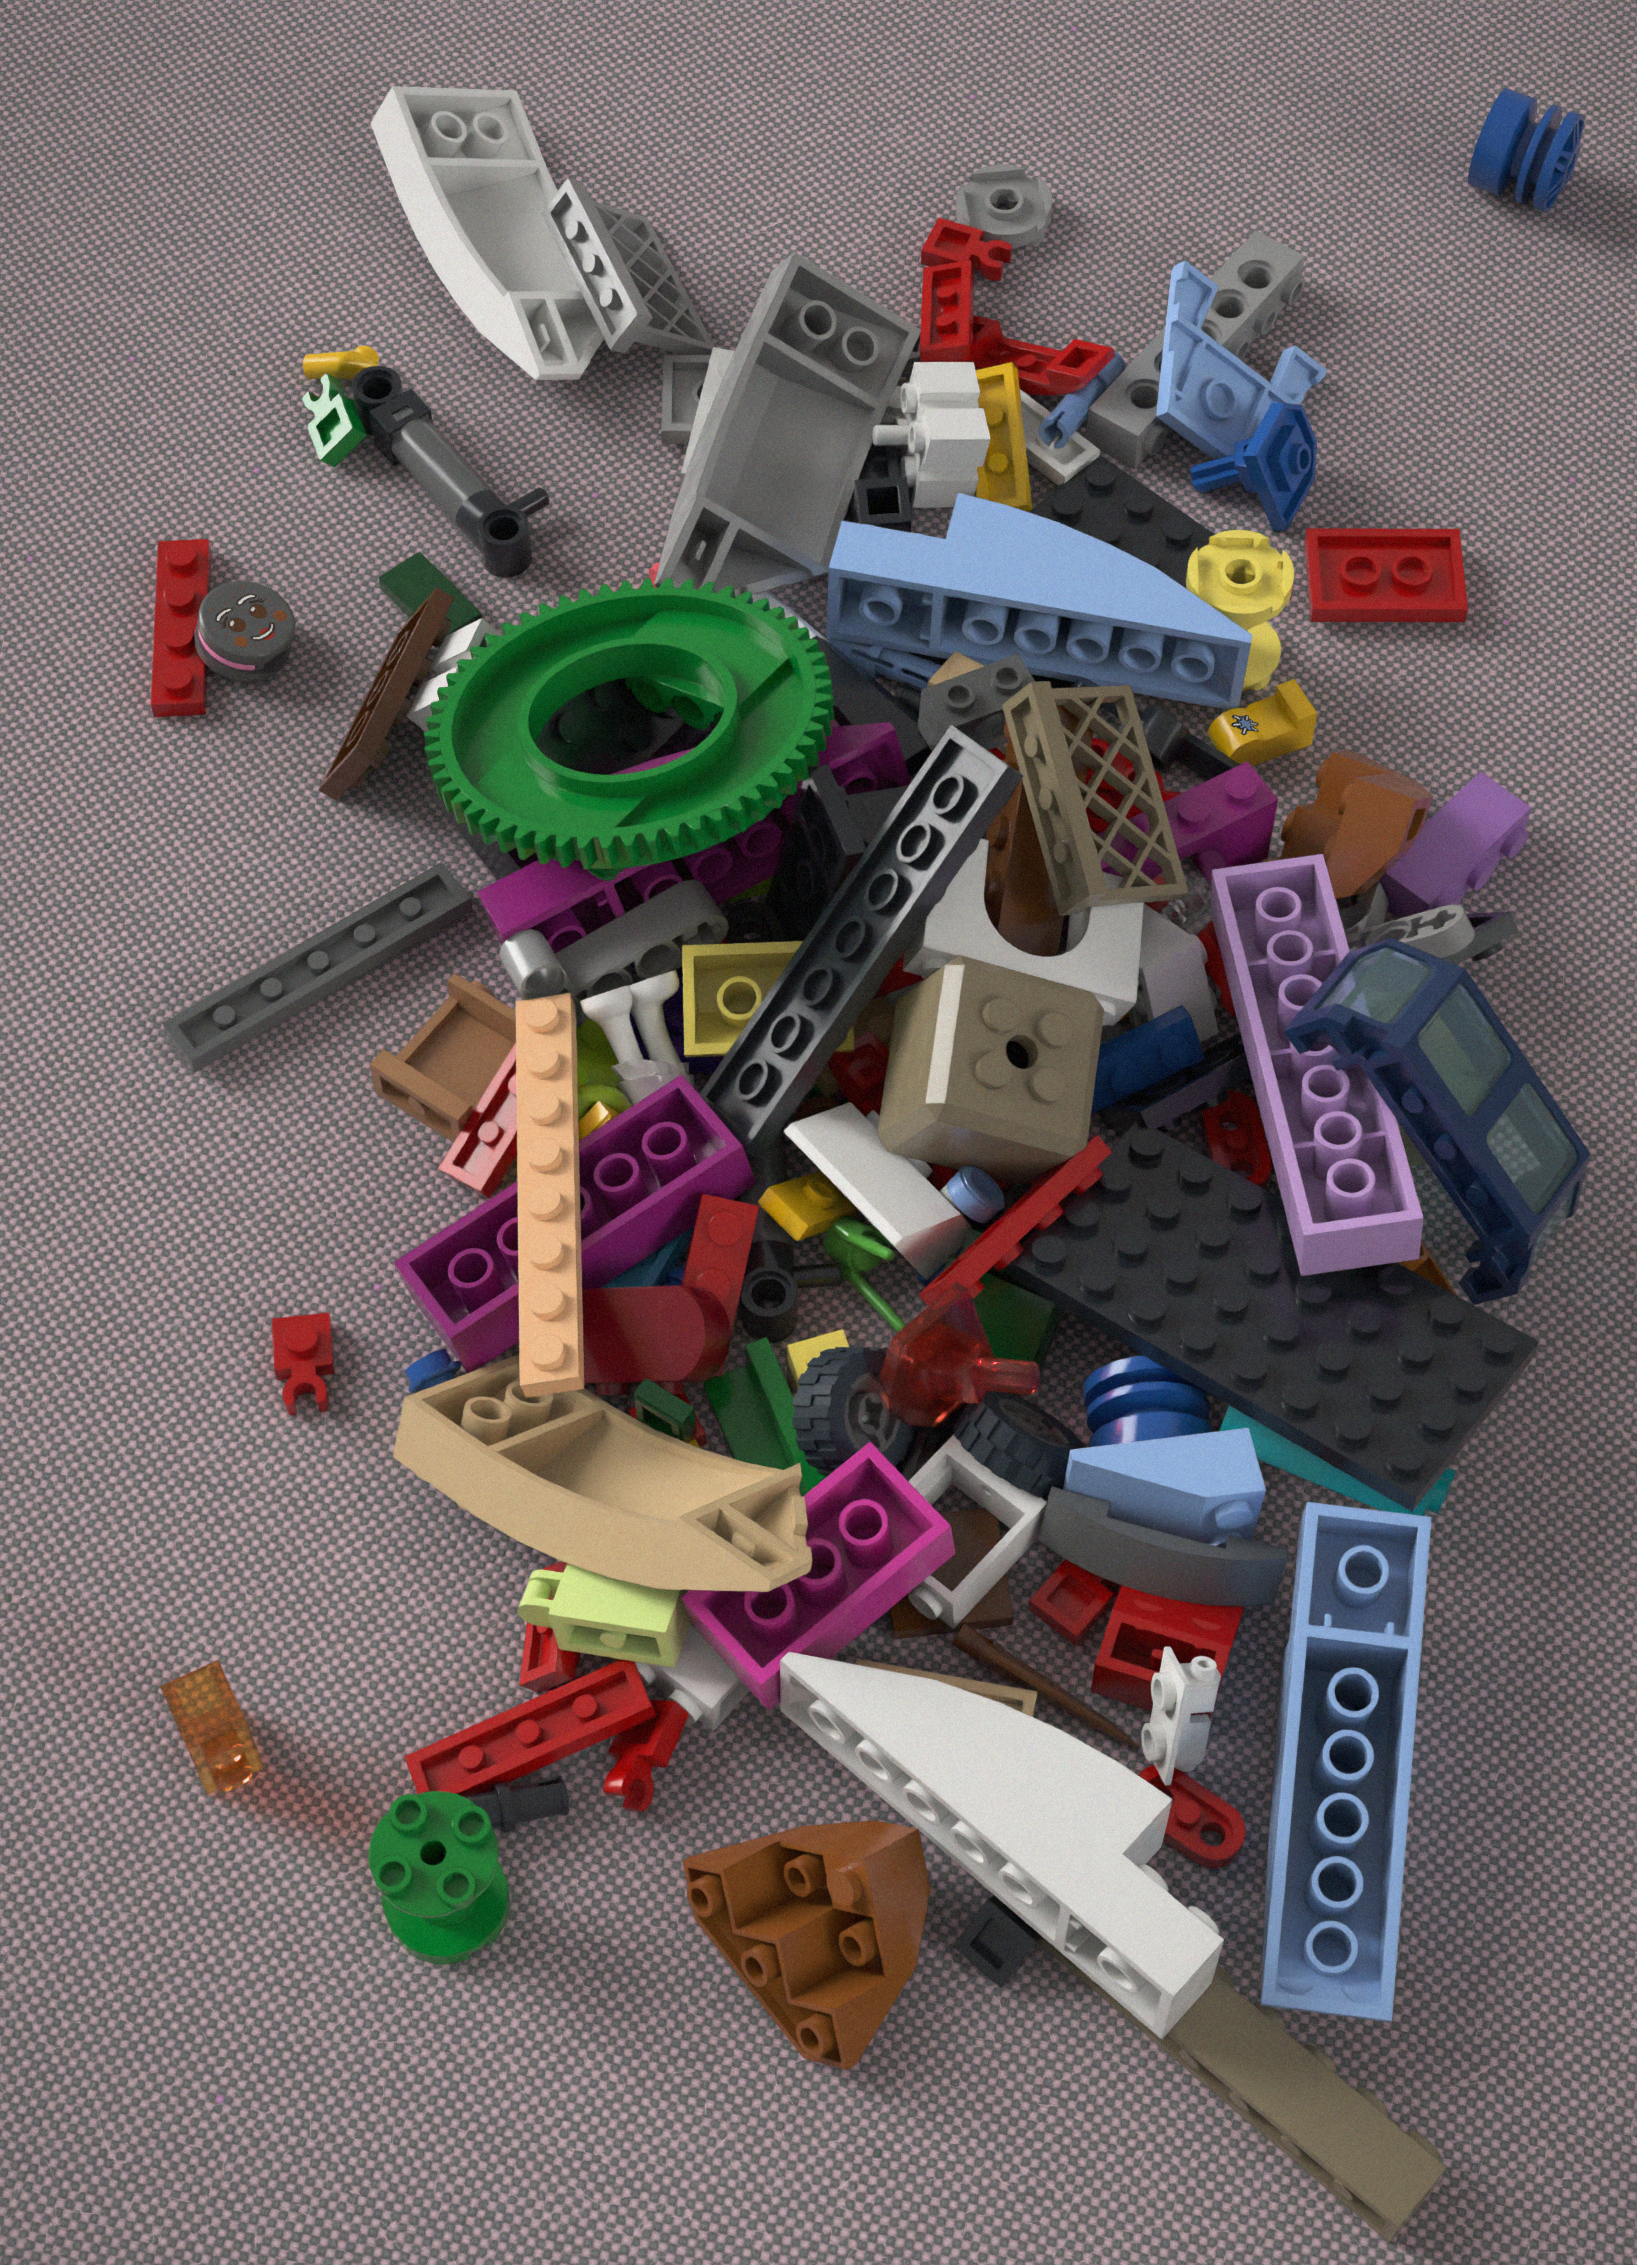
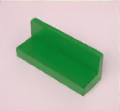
M767 1337L745 1345L746 1366L724 1373L722 1377L710 1378L704 1382V1390L733 1459L781 1470L800 1463L802 1478L799 1488L800 1496L803 1497L828 1476L817 1473L818 1469L810 1466L805 1460L804 1452L799 1450L796 1439H798L796 1429H793L792 1421L795 1407L792 1406L794 1398Z

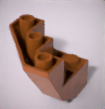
M1350 750L1336 751L1331 753L1330 758H1326L1318 770L1315 785L1320 790L1316 802L1297 805L1296 810L1290 812L1281 831V841L1285 842L1281 856L1261 860L1262 863L1323 854L1335 899L1365 893L1395 862L1409 851L1424 826L1433 796L1421 783L1359 753Z
M876 1820L807 1825L693 1855L683 1860L688 1886L687 1897L693 1909L694 1919L804 2059L845 2070L855 2066L917 1966L931 1889L919 1829Z

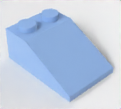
M1249 1428L1071 1449L1063 1490L1110 1502L1107 1514L1109 1518L1224 1549L1229 1534L1253 1540L1266 1492Z

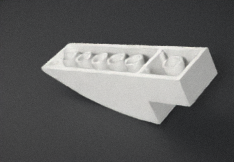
M788 1652L780 1660L781 1712L919 1829V1831L1159 2038L1163 2039L1211 1985L1224 1939L1218 1935L1219 1929L1217 1925L1201 1909L1195 1906L1186 1908L1168 1893V1886L1164 1879L1154 1869L1146 1865L1162 1847L1172 1798L1121 1763L1064 1731L983 1696L934 1679Z

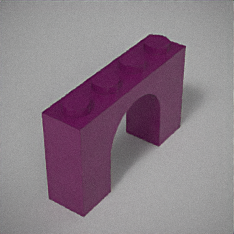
M1248 761L1163 802L1179 860L1191 855V860L1210 885L1213 869L1261 863V860L1268 859L1278 799ZM1144 812L1128 819L1147 835L1150 825ZM1105 831L1097 834V836L1102 838ZM1118 831L1110 844L1113 849L1130 863L1139 850ZM1148 856L1140 869L1151 880L1163 872L1162 868ZM1101 860L1100 864L1104 873L1123 877L1104 860ZM1064 915L1061 936L1066 943L1069 915Z

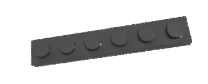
M440 862L162 1023L165 1034L192 1071L196 1073L473 910L471 897L444 864Z

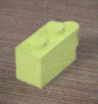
M568 1563L564 1573L549 1570L533 1571L517 1609L518 1615L524 1621L532 1625L552 1628L558 1648L561 1650L672 1668L676 1667L690 1626V1621L681 1599L689 1590L656 1589L609 1578Z

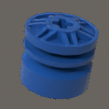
M1504 88L1494 102L1477 140L1470 163L1468 185L1500 196L1509 186L1512 179L1517 178L1515 202L1525 205L1534 192L1533 208L1547 213L1561 190L1567 185L1573 173L1581 148L1580 141L1585 116L1570 111L1561 123L1562 108L1552 104L1540 122L1537 123L1535 122L1537 99Z
M1144 1355L1113 1361L1100 1367L1084 1381L1083 1387L1084 1405L1087 1407L1086 1425L1093 1433L1090 1437L1089 1447L1213 1432L1206 1422L1210 1412V1403L1206 1397L1207 1392Z

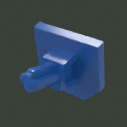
M1271 403L1254 436L1235 442V454L1194 465L1191 468V479L1195 490L1204 493L1242 482L1246 492L1258 493L1272 530L1286 532L1315 480L1317 441L1303 405Z

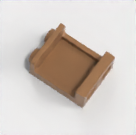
M453 974L447 981L448 999L400 1053L394 1056L383 1049L369 1064L377 1095L453 1143L516 1043V1008L512 1009L496 999L493 992L484 984L478 981L470 983L457 974Z

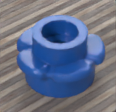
M440 1349L422 1357L405 1370L412 1384L408 1390L414 1394L454 1379V1375L461 1368L460 1362H453L446 1349Z

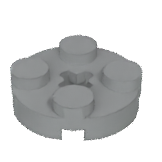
M998 164L983 167L971 175V182L966 184L964 188L961 184L957 191V222L984 230L983 242L1001 240L1011 244L1012 248L1024 245H1038L1043 241L1045 230L1051 221L1052 194L1049 186L1039 176L1038 183L1032 178L1025 176V169L1016 165ZM1006 203L1007 207L1010 209H997V204Z

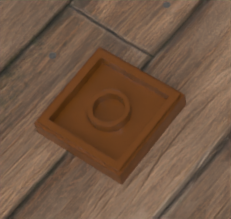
M985 1508L940 1514L951 1525L956 1554L934 1571L931 1576L951 1592L1001 1540L998 1519ZM1007 1573L1003 1575L954 1629L939 1617L931 1620L920 1613L911 1603L908 1597L909 1593L889 1609L894 1640L959 1632L964 1624L973 1630L1013 1625L1014 1619Z

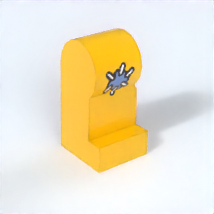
M1292 679L1277 685L1275 694L1249 704L1246 708H1234L1222 713L1211 723L1207 732L1208 737L1218 751L1240 764L1248 761L1251 766L1312 745L1318 713L1296 680Z

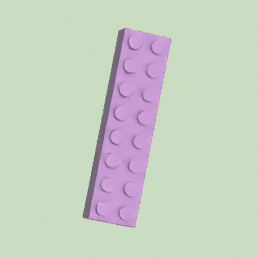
M1323 854L1213 869L1211 880V916L1301 1276L1419 1259L1424 1218L1395 1116L1359 1064L1336 1070L1331 1061L1338 1052L1326 1043L1316 1042L1308 1052L1299 1054L1284 1033L1285 1028L1348 952H1350ZM1353 974L1329 1005L1338 1003L1368 1016L1358 979Z

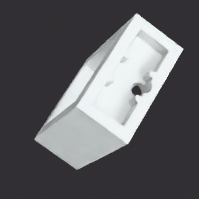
M953 1434L908 1482L931 1506L953 1484L1010 1528L1008 1533L952 1592L931 1575L909 1592L908 1597L911 1603L920 1613L931 1620L939 1617L954 1629L1039 1538L1047 1502L1041 1497L1038 1498L1029 1492L1016 1488L1008 1481L993 1474L991 1470L976 1461L961 1446L960 1441Z

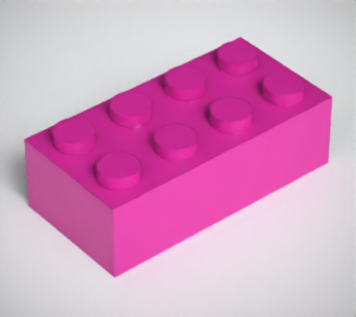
M871 1442L867 1443L803 1496L805 1497L808 1521L805 1535L806 1546L811 1547L812 1565L809 1573L769 1592L689 1590L681 1597L690 1624L768 1711L780 1702V1660L788 1652L831 1659L956 1554L951 1525Z

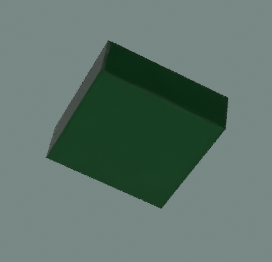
M645 1378L633 1393L637 1420L657 1431L689 1444L697 1433L694 1407Z

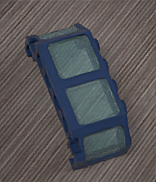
M1391 937L1348 952L1285 1028L1284 1033L1299 1054L1308 1052L1314 1043L1322 1042L1330 1045L1338 1052L1331 1061L1336 1070L1359 1064L1479 1238L1472 1243L1464 1255L1470 1263L1480 1261V1265L1469 1268L1458 1282L1473 1305L1516 1295L1528 1280L1530 1267L1564 1219L1572 1217L1577 1211L1590 1152L1465 968Z

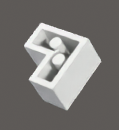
M1145 904L1143 908L1137 1001L1128 1011L1131 1029L1182 1005L1191 1015L1199 1041L1202 1042L1218 1033L1214 1010L1217 1008V1000L1208 984L1204 964L1207 963L1208 957L1205 947L1196 935L1188 934L1172 923L1165 914H1159Z

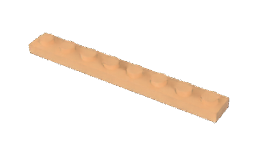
M571 993L516 1001L520 1387L526 1398L584 1389L576 1005Z

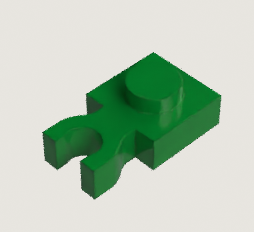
M325 373L320 379L323 385L322 396L319 397L307 392L302 399L305 407L313 411L315 418L307 427L320 461L336 467L357 447L367 434L354 400L344 396L341 380Z

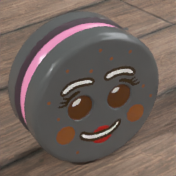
M248 581L225 583L210 591L201 603L194 635L195 647L202 661L210 669L223 677L242 682L264 680L279 672L288 660L296 627L295 617L285 599L264 585Z

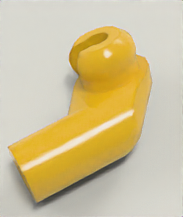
M364 345L358 346L354 351L307 354L303 360V370L308 379H321L327 373L338 379L353 380L363 369L377 366L379 355L372 347Z

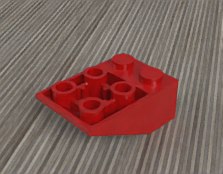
M1122 1585L1095 1661L1090 1692L1152 1711V1677L1155 1673L1160 1672L1164 1647L1170 1646L1179 1664L1191 1663L1192 1659L1198 1656H1205L1215 1661L1216 1669L1221 1675L1216 1695L1217 1700L1245 1606H1214L1184 1602L1148 1594ZM1213 1712L1191 1713V1715L1207 1714L1211 1720Z

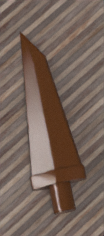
M965 1624L962 1626L952 1645L977 1660V1663L988 1670L995 1671L1024 1689L1037 1691L1038 1697L1103 1735L1140 1748L1116 1724L1005 1650L1004 1646L992 1639L989 1640Z

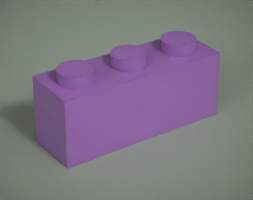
M1483 772L1477 774L1424 824L1409 851L1395 862L1379 879L1389 899L1388 910L1400 919L1442 906L1459 905L1461 897L1470 888L1477 891L1486 884L1492 876L1496 864L1504 856L1509 859L1513 858L1525 845L1529 837V832L1525 829L1531 807Z

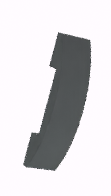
M1051 1487L1039 1541L1075 1565L1128 1588L1173 1600L1236 1607L1274 1604L1289 1550L1231 1534L1228 1536L1224 1549L1109 1518L1107 1514L1110 1502Z

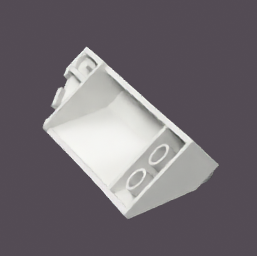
M392 86L371 121V126L400 203L435 272L457 305L477 330L535 380H579L596 350L603 342L604 337L542 216V212L558 190L546 167L517 91Z

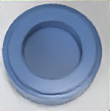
M963 1166L947 1182L948 1193L955 1205L974 1221L989 1223L1005 1206L1004 1195L998 1184L991 1176L977 1167Z

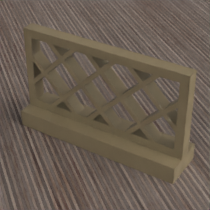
M1050 681L1031 682L1002 704L1019 770L1023 775L1022 781L1059 916L1079 914L1086 908L1094 906L1176 900L1189 893L1131 686L1052 689ZM1101 703L1116 704L1121 722L1118 731L1096 713ZM1056 705L1064 706L1080 720L1073 733L1061 724ZM1087 727L1110 744L1103 758L1081 741ZM1117 752L1121 753L1133 764L1136 775L1133 782H1130L1111 766ZM1072 754L1094 771L1087 786L1076 778L1071 760ZM1102 779L1124 796L1117 810L1095 793ZM1132 804L1147 815L1150 825L1147 835L1125 818ZM1087 807L1109 824L1102 838L1091 831L1085 810ZM1117 831L1139 848L1131 863L1110 846ZM1147 856L1162 868L1166 884L1157 885L1140 871ZM1101 860H1104L1123 876L1118 888L1107 889L1100 864Z

